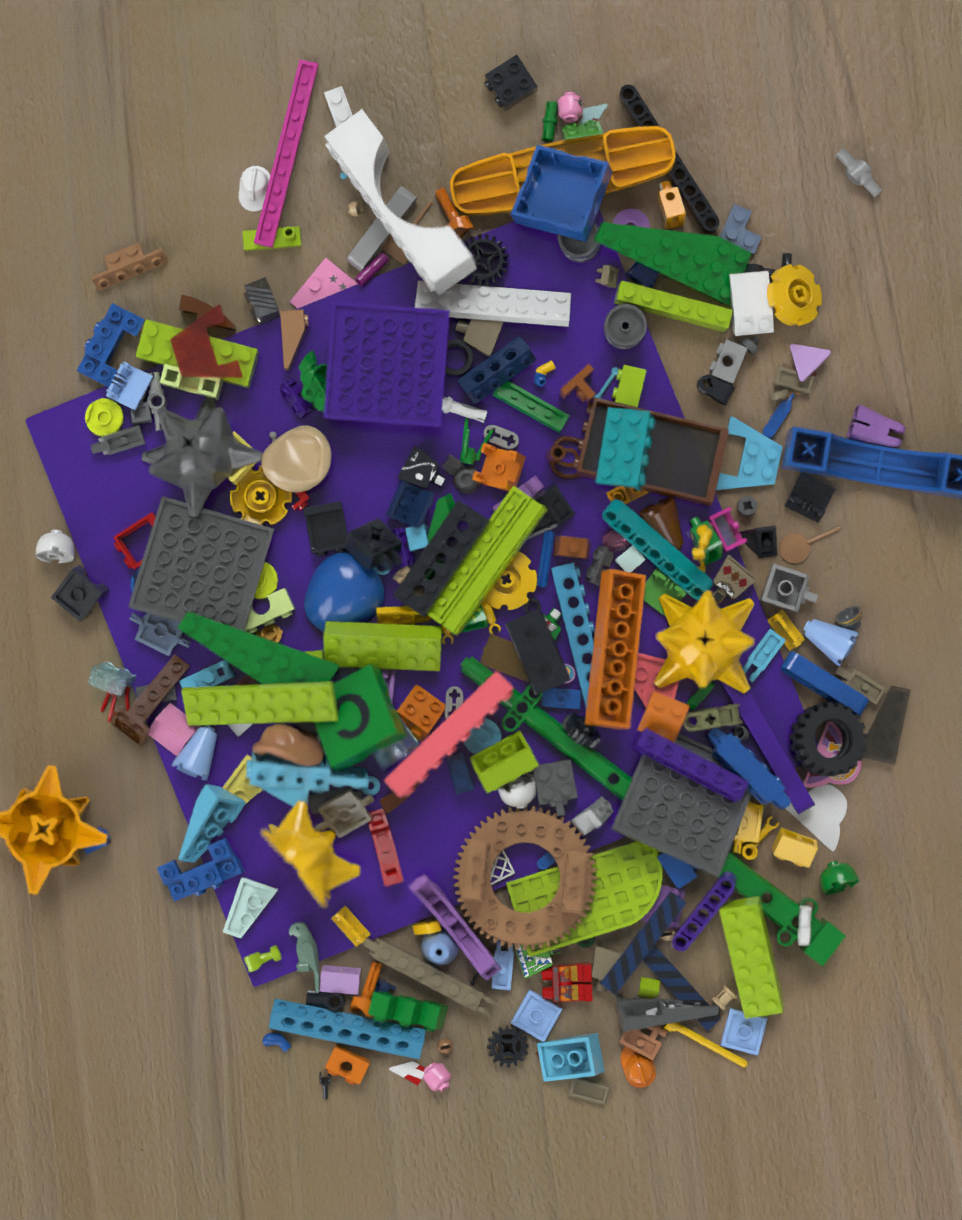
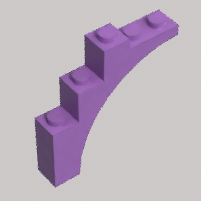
M424 874L409 886L413 893L444 926L486 981L502 969L480 937L471 929L461 913L451 904L442 889L435 882L433 883Z

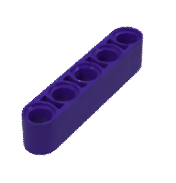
M723 872L676 930L672 940V945L676 950L685 951L732 894L737 882V878L733 873ZM722 881H729L731 885L726 886ZM711 895H717L720 897V899L715 900L711 897ZM700 909H705L709 913L703 914ZM689 923L696 924L697 928L690 927ZM678 937H683L686 942L679 941Z

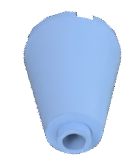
M813 619L812 622L808 620L803 628L805 631L804 636L839 667L843 664L840 660L847 658L856 642L854 637L859 636V633L816 619Z
M208 725L199 727L175 758L172 766H177L179 771L196 778L199 775L202 777L201 780L207 781L217 739L215 729Z
M441 927V931L425 934L421 942V951L424 958L429 963L437 966L451 963L459 952V945L444 927Z

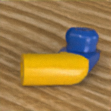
M552 360L536 368L534 383L537 386H544L547 373L556 369Z

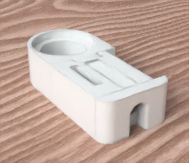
M800 905L798 945L809 946L812 911L810 906Z

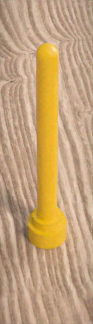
M680 1022L664 1024V1029L670 1032L678 1031L743 1068L748 1066V1062L745 1059L686 1028Z

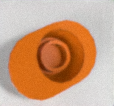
M625 1046L620 1057L626 1079L634 1087H647L654 1081L656 1075L653 1060Z

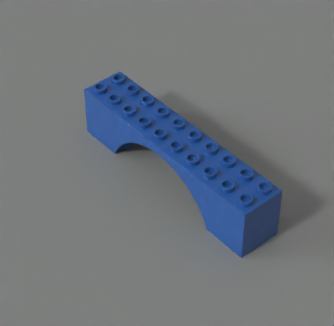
M792 427L787 431L781 469L962 500V455L877 446L846 439L833 433Z

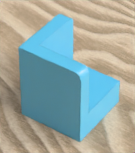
M423 524L419 529L415 527L405 528L410 551L416 552L417 549L426 548L428 545V525Z

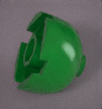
M838 861L828 863L827 868L820 875V886L823 894L826 895L845 891L844 888L849 885L852 888L860 882L853 867L847 863H838Z

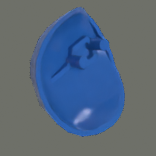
M333 554L324 559L313 573L305 594L304 609L311 623L323 632L326 621L368 623L376 616V608L381 607L383 604L384 586L374 568L366 570L352 554Z

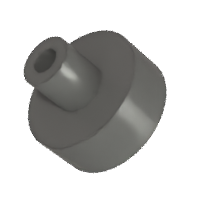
M755 335L751 340L745 337L740 342V345L748 348L747 352L754 356L759 351L756 344L760 340Z

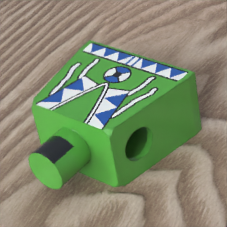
M521 944L519 949H516L524 978H528L552 966L551 956L560 954V948L529 957L527 949L524 950Z

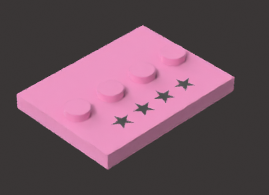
M325 258L291 299L290 303L296 308H300L358 283Z

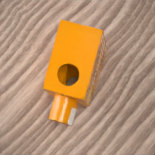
M670 181L661 182L659 184L661 191H659L658 203L665 230L684 226L686 213L678 187L672 188Z

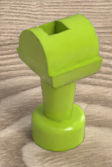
M277 945L270 947V952L263 954L255 952L244 957L249 972L259 969L263 963L274 959V961L282 959Z

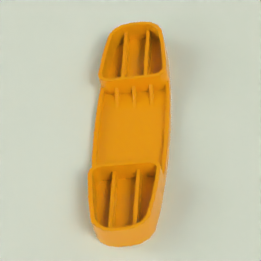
M659 126L614 129L599 135L541 145L561 150L570 155L585 156L609 162L613 173L605 194L623 190L666 175L675 163V147L671 134ZM536 146L509 154L501 153L457 169L450 180L451 196L456 208L468 216L511 213L518 193L526 180L528 167Z

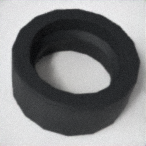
M462 340L447 341V350L452 347H459L466 353L467 360L460 369H451L446 365L445 374L450 377L465 375L473 365L472 349Z

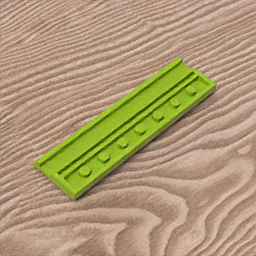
M513 486L489 519L491 521L428 615L458 636L548 509Z

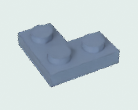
M734 204L720 237L754 255L762 236L744 229L752 211Z

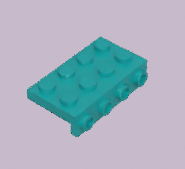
M608 407L596 477L597 484L634 487L636 490H641L642 485H645L646 474H644V470L649 463L647 452L648 448H651L652 445L650 434L651 430H654L655 418H653L650 411Z

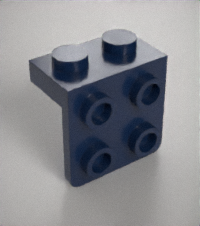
M401 480L386 516L419 529L426 520L425 515L428 508L433 504L434 493Z

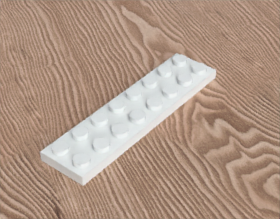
M418 281L415 308L450 310L449 317L569 327L571 293L454 284L441 295H438L436 291L432 292L429 289L426 281Z

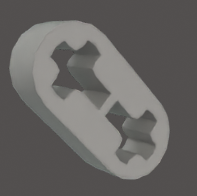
M489 425L485 428L484 438H486L487 431H490V429H495V433L501 435L500 438L494 436L488 442L509 450L517 447L519 439L514 432L496 425ZM513 436V440L516 442L515 444L511 443L510 446L507 445V441L502 439V437L509 438Z
M457 686L450 687L446 692V719L450 717L448 712L452 711V705L456 706L457 710L463 704V691ZM453 689L460 693V697L456 698V703H452L453 698L449 696Z

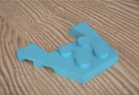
M730 416L727 427L729 429L728 434L745 438L737 477L719 473L716 490L775 484L783 446Z

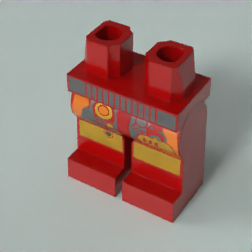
M590 962L553 964L551 967L541 971L542 980H552V987H542V997L544 999H553L554 1002H593Z

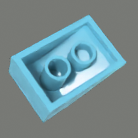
M598 1033L537 1043L544 1082L596 1076L605 1071Z

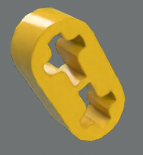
M439 920L424 921L412 925L414 935L430 934L442 930Z

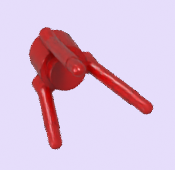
M113 679L112 684H109L108 692L100 709L101 712H104L112 694L113 698L107 720L108 723L112 720L117 696L123 697L125 693L126 710L128 711L130 708V687H127L128 682Z

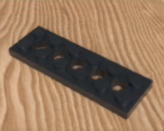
M458 500L393 596L426 618L491 521ZM462 522H467L468 529L461 532L459 525ZM451 538H456L458 541L457 545L450 548L448 541ZM440 554H446V561L439 564L437 557ZM429 570H435L436 573L432 580L426 578ZM418 586H424L425 588L421 596H417L415 593Z

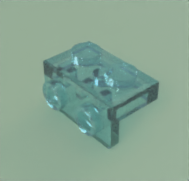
M102 662L92 666L88 684L121 697L124 694L125 687L135 682L136 675L131 674L127 669L115 668L112 663Z

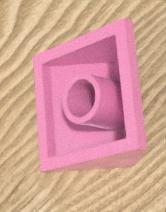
M169 703L154 720L148 735L178 756L201 725L188 726L186 714L172 703Z

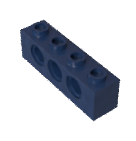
M518 336L457 381L464 393L475 405L537 359L529 346Z

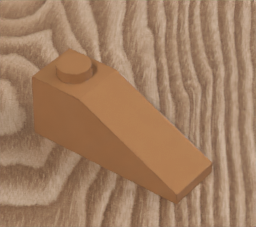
M304 310L280 311L285 371H290L306 333V326H309L308 314L305 315Z

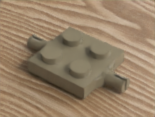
M351 788L318 806V811L323 816L324 821L315 826L316 830L321 832L330 828L341 838L372 820V816L366 809V806L375 801L374 797L370 794L361 800Z

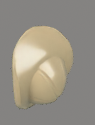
M298 426L278 437L266 448L262 454L261 464L267 478L276 486L289 492H303L318 485L327 475L331 464V449L328 440L321 431L311 426Z

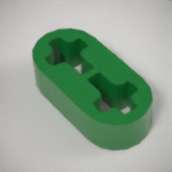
M711 681L706 687H699L685 703L690 705L688 709L693 711L716 684Z

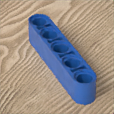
M789 652L780 668L782 672L827 701L841 703L843 707L848 706L853 709V714L857 713L860 717L869 702L867 697L798 653Z

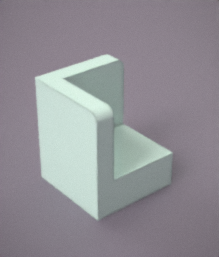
M632 545L614 561L625 572H632L645 561V558Z

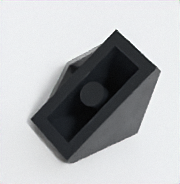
M776 525L740 531L742 538L747 540L745 544L758 556V559L777 556Z

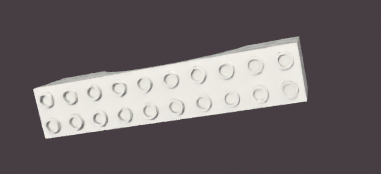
M362 109L325 135L328 142L325 145L333 159L337 160L345 175H348L351 183L356 190H359L362 198L370 205L376 217L380 218L387 232L391 233L398 247L402 248L410 263H413L416 271L424 278L432 292L436 291L438 295H441L477 269L471 254L450 226L424 228L409 224L395 216L383 203L380 185L381 173L390 150L383 136Z

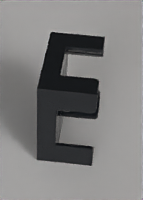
M81 565L72 568L50 597L79 622L90 616L93 612L91 610L93 606L109 591V588L101 583L97 586L84 575L87 570Z

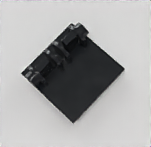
M801 472L784 506L819 523L821 517L825 514V509L835 489Z

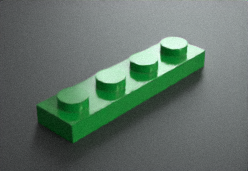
M510 381L501 385L493 393L494 397L557 433L561 432L569 418L568 414Z

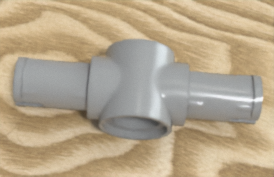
M844 147L835 155L846 166V175L855 185H863L873 197L882 191V188L872 179L870 174L872 170L866 162L861 159H854Z
M154 372V377L149 384L148 404L151 407L152 414H154L156 431H162L163 428L161 429V422L157 412L161 408L166 409L167 399L164 396V389H161L160 372ZM156 397L162 398L160 406L153 405V400Z

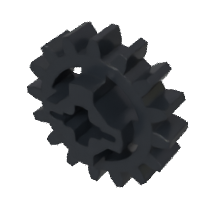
M569 713L562 720V726L565 727L564 730L575 743L579 745L584 744L587 748L589 746L594 748L601 740L596 727L585 724L584 716L578 717L576 713Z
M506 1025L504 1030L499 1026L498 1033L492 1031L494 1038H488V1041L492 1043L487 1045V1049H492L489 1052V1057L495 1056L493 1062L495 1063L499 1060L501 1067L504 1063H507L508 1068H510V1063L518 1066L517 1060L523 1062L524 1058L522 1055L528 1054L524 1050V1048L529 1047L528 1043H524L527 1040V1036L522 1037L523 1031L519 1030L517 1032L516 1026L509 1029V1026ZM512 1034L511 1037H504L503 1035ZM496 1041L500 1045L498 1052L495 1050ZM518 1041L521 1043L520 1051L516 1048ZM504 1043H506V1044L512 1043V1044H511V1048H512V1049L510 1050L509 1048H507V1049L505 1050V1049H504V1048H505ZM510 1055L513 1057V1058H509V1059H508V1058H504L505 1056H510Z

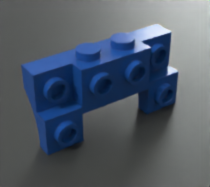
M112 303L104 319L96 323L92 339L87 340L84 349H86L84 352L85 356L77 371L109 387L112 383L111 380L115 379L114 375L118 374V370L108 364L125 332L138 337L145 319Z
M227 838L207 846L213 860L182 873L176 859L157 867L164 885L167 884L174 902L192 894H195L196 897L207 892L206 888L211 886L213 889L224 885V880L245 871L241 860L233 852Z

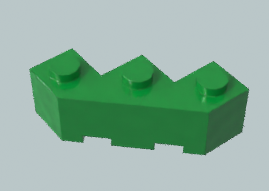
M376 991L373 992L368 1015L374 1016V1020L379 1022L394 1019L399 1021L401 1026L410 1027V1025L419 1024L424 1026V1030L435 1032L437 1029H443L448 1006L424 999V1001H421L414 997L394 996L389 992Z

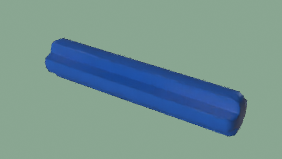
M552 531L544 532L537 577L538 587L545 588L547 586L555 535Z

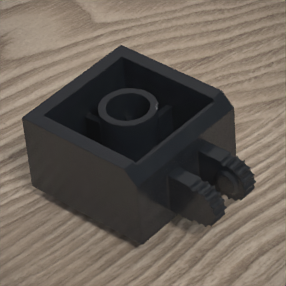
M379 518L349 531L345 548L366 570L379 565L386 570H390L393 568V563L396 566L402 563L400 551L403 542Z

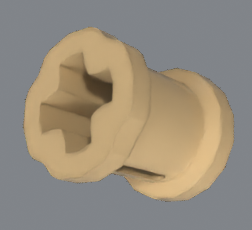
M724 985L723 990L716 997H713L712 1000L724 1011L732 999H736L737 996Z

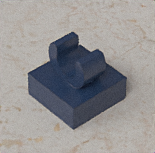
M378 978L374 992H388L389 989L396 990L393 984Z

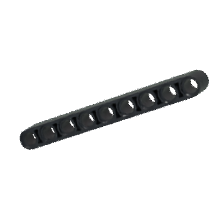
M624 85L619 93V101L636 127H643V125L648 123L652 126H659L636 88L632 85ZM626 91L631 92L633 97L626 99L623 97V93ZM641 108L643 110V114L636 115L633 112V109ZM675 150L674 166L666 175L673 186L678 187L682 200L702 231L712 234L717 230L720 220ZM682 172L684 178L681 180L676 179L674 173ZM692 188L694 195H687L685 189ZM702 204L705 210L699 212L695 209V205ZM713 220L715 227H707L705 221Z

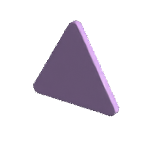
M796 344L790 345L801 382H804L831 355V351Z

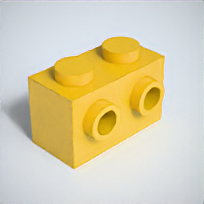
M781 827L773 843L772 850L773 855L780 860H789L799 867L805 866L809 868L818 850V845L815 839Z

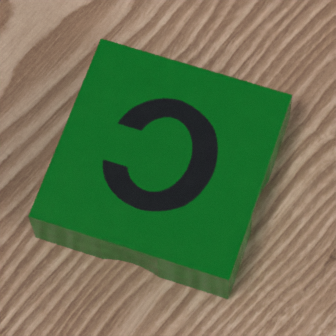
M371 664L333 684L338 711L337 721L314 722L331 768L343 771L364 760L373 752L385 749L407 737L399 715L392 705L390 692L381 669Z

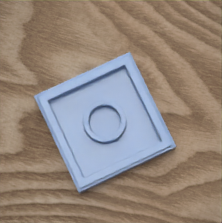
M529 989L510 1023L544 1042L563 1008Z
M730 1008L720 1045L758 1056L768 1018L760 1016L745 1019L743 1011Z

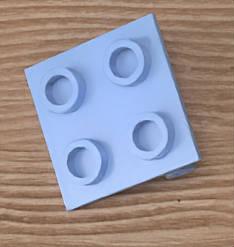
M124 361L123 364L119 365L118 374L114 375L116 377L115 380H111L113 383L106 390V396L136 410L154 376Z

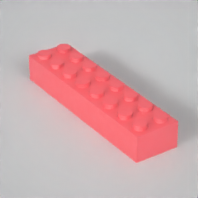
M496 671L384 781L400 798L403 795L407 797L415 789L413 785L417 781L421 783L429 776L427 771L431 767L435 770L443 762L441 758L445 754L449 756L456 750L457 746L455 744L459 740L464 742L471 735L469 731L473 727L477 729L485 721L483 717L487 713L492 715L499 708L498 702L502 699L506 701L513 694L511 691L513 687Z

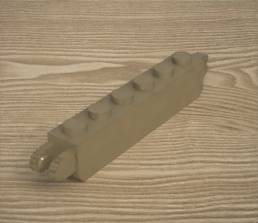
M367 937L362 944L370 949L369 954L373 955L372 958L474 1011L478 1010L490 1016L491 1011L479 1005L481 999L493 1005L497 1002L494 998L484 994L482 989L471 985L467 981L384 938H377L374 941Z

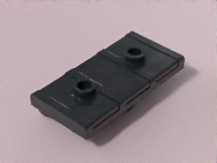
M541 609L505 623V627L508 630L535 695L571 680Z

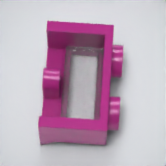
M730 507L707 518L722 542L724 553L747 542L746 538L743 539L738 530L740 527L737 521L734 522L730 514Z

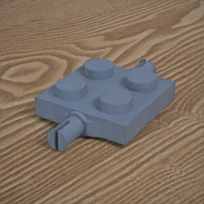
M135 613L131 614L133 617H130L129 620L140 624L135 640L167 656L171 655L177 644L187 648L190 647L188 644H191L192 641L182 637V631L177 628L180 622L149 613L144 617Z

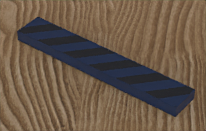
M670 891L607 972L600 984L616 995L679 914L686 902Z
M654 945L643 961L677 999L683 1001L684 1005L694 1006V1003L698 1002L701 1006H710ZM713 1015L696 1019L708 1031L721 1017Z

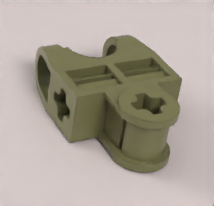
M740 704L690 711L685 716L683 725L687 730L695 731L741 724L743 722L740 720L738 710ZM690 716H694L697 719L698 723L696 725L690 723Z

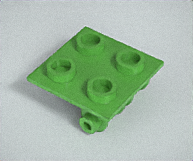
M587 120L583 124L567 123L561 127L563 140L603 134L599 121L596 122L595 120Z
M657 567L645 583L644 601L665 616L659 597L665 593L680 601L687 592Z

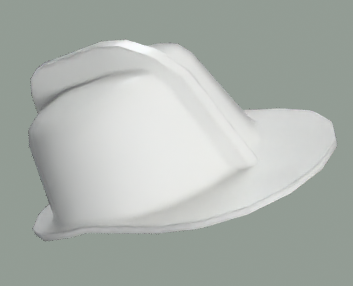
M249 167L241 176L239 201L246 210L251 212L259 211L263 207L270 179L269 172L263 167Z

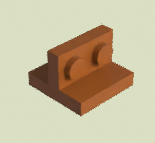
M590 364L585 366L560 389L559 395L565 399L576 389V395L582 402L585 400L587 403L592 401L596 394L584 381L592 375L594 368Z

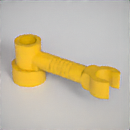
M772 816L766 819L765 825L760 830L758 844L750 843L741 848L743 858L748 860L754 859L758 854L756 847L772 829L778 827L779 822H776L774 826L769 824ZM747 848L750 850L749 855H746L745 852Z

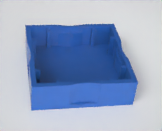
M537 145L528 167L526 180L518 193L511 212L513 220L516 224L587 242L613 173L609 162L585 156H574L561 150Z

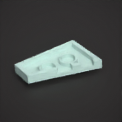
M241 877L223 933L242 938L278 889Z

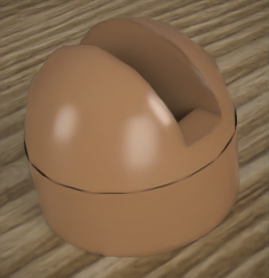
M449 1038L439 1040L438 1050L442 1054L450 1053L453 1049L452 1041ZM450 1044L449 1048L441 1049L440 1047Z

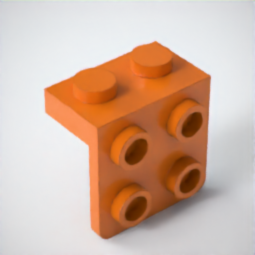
M415 685L398 708L397 713L404 730L412 738L422 742L444 712L445 704L422 687Z

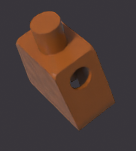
M556 536L553 556L589 560L591 540Z

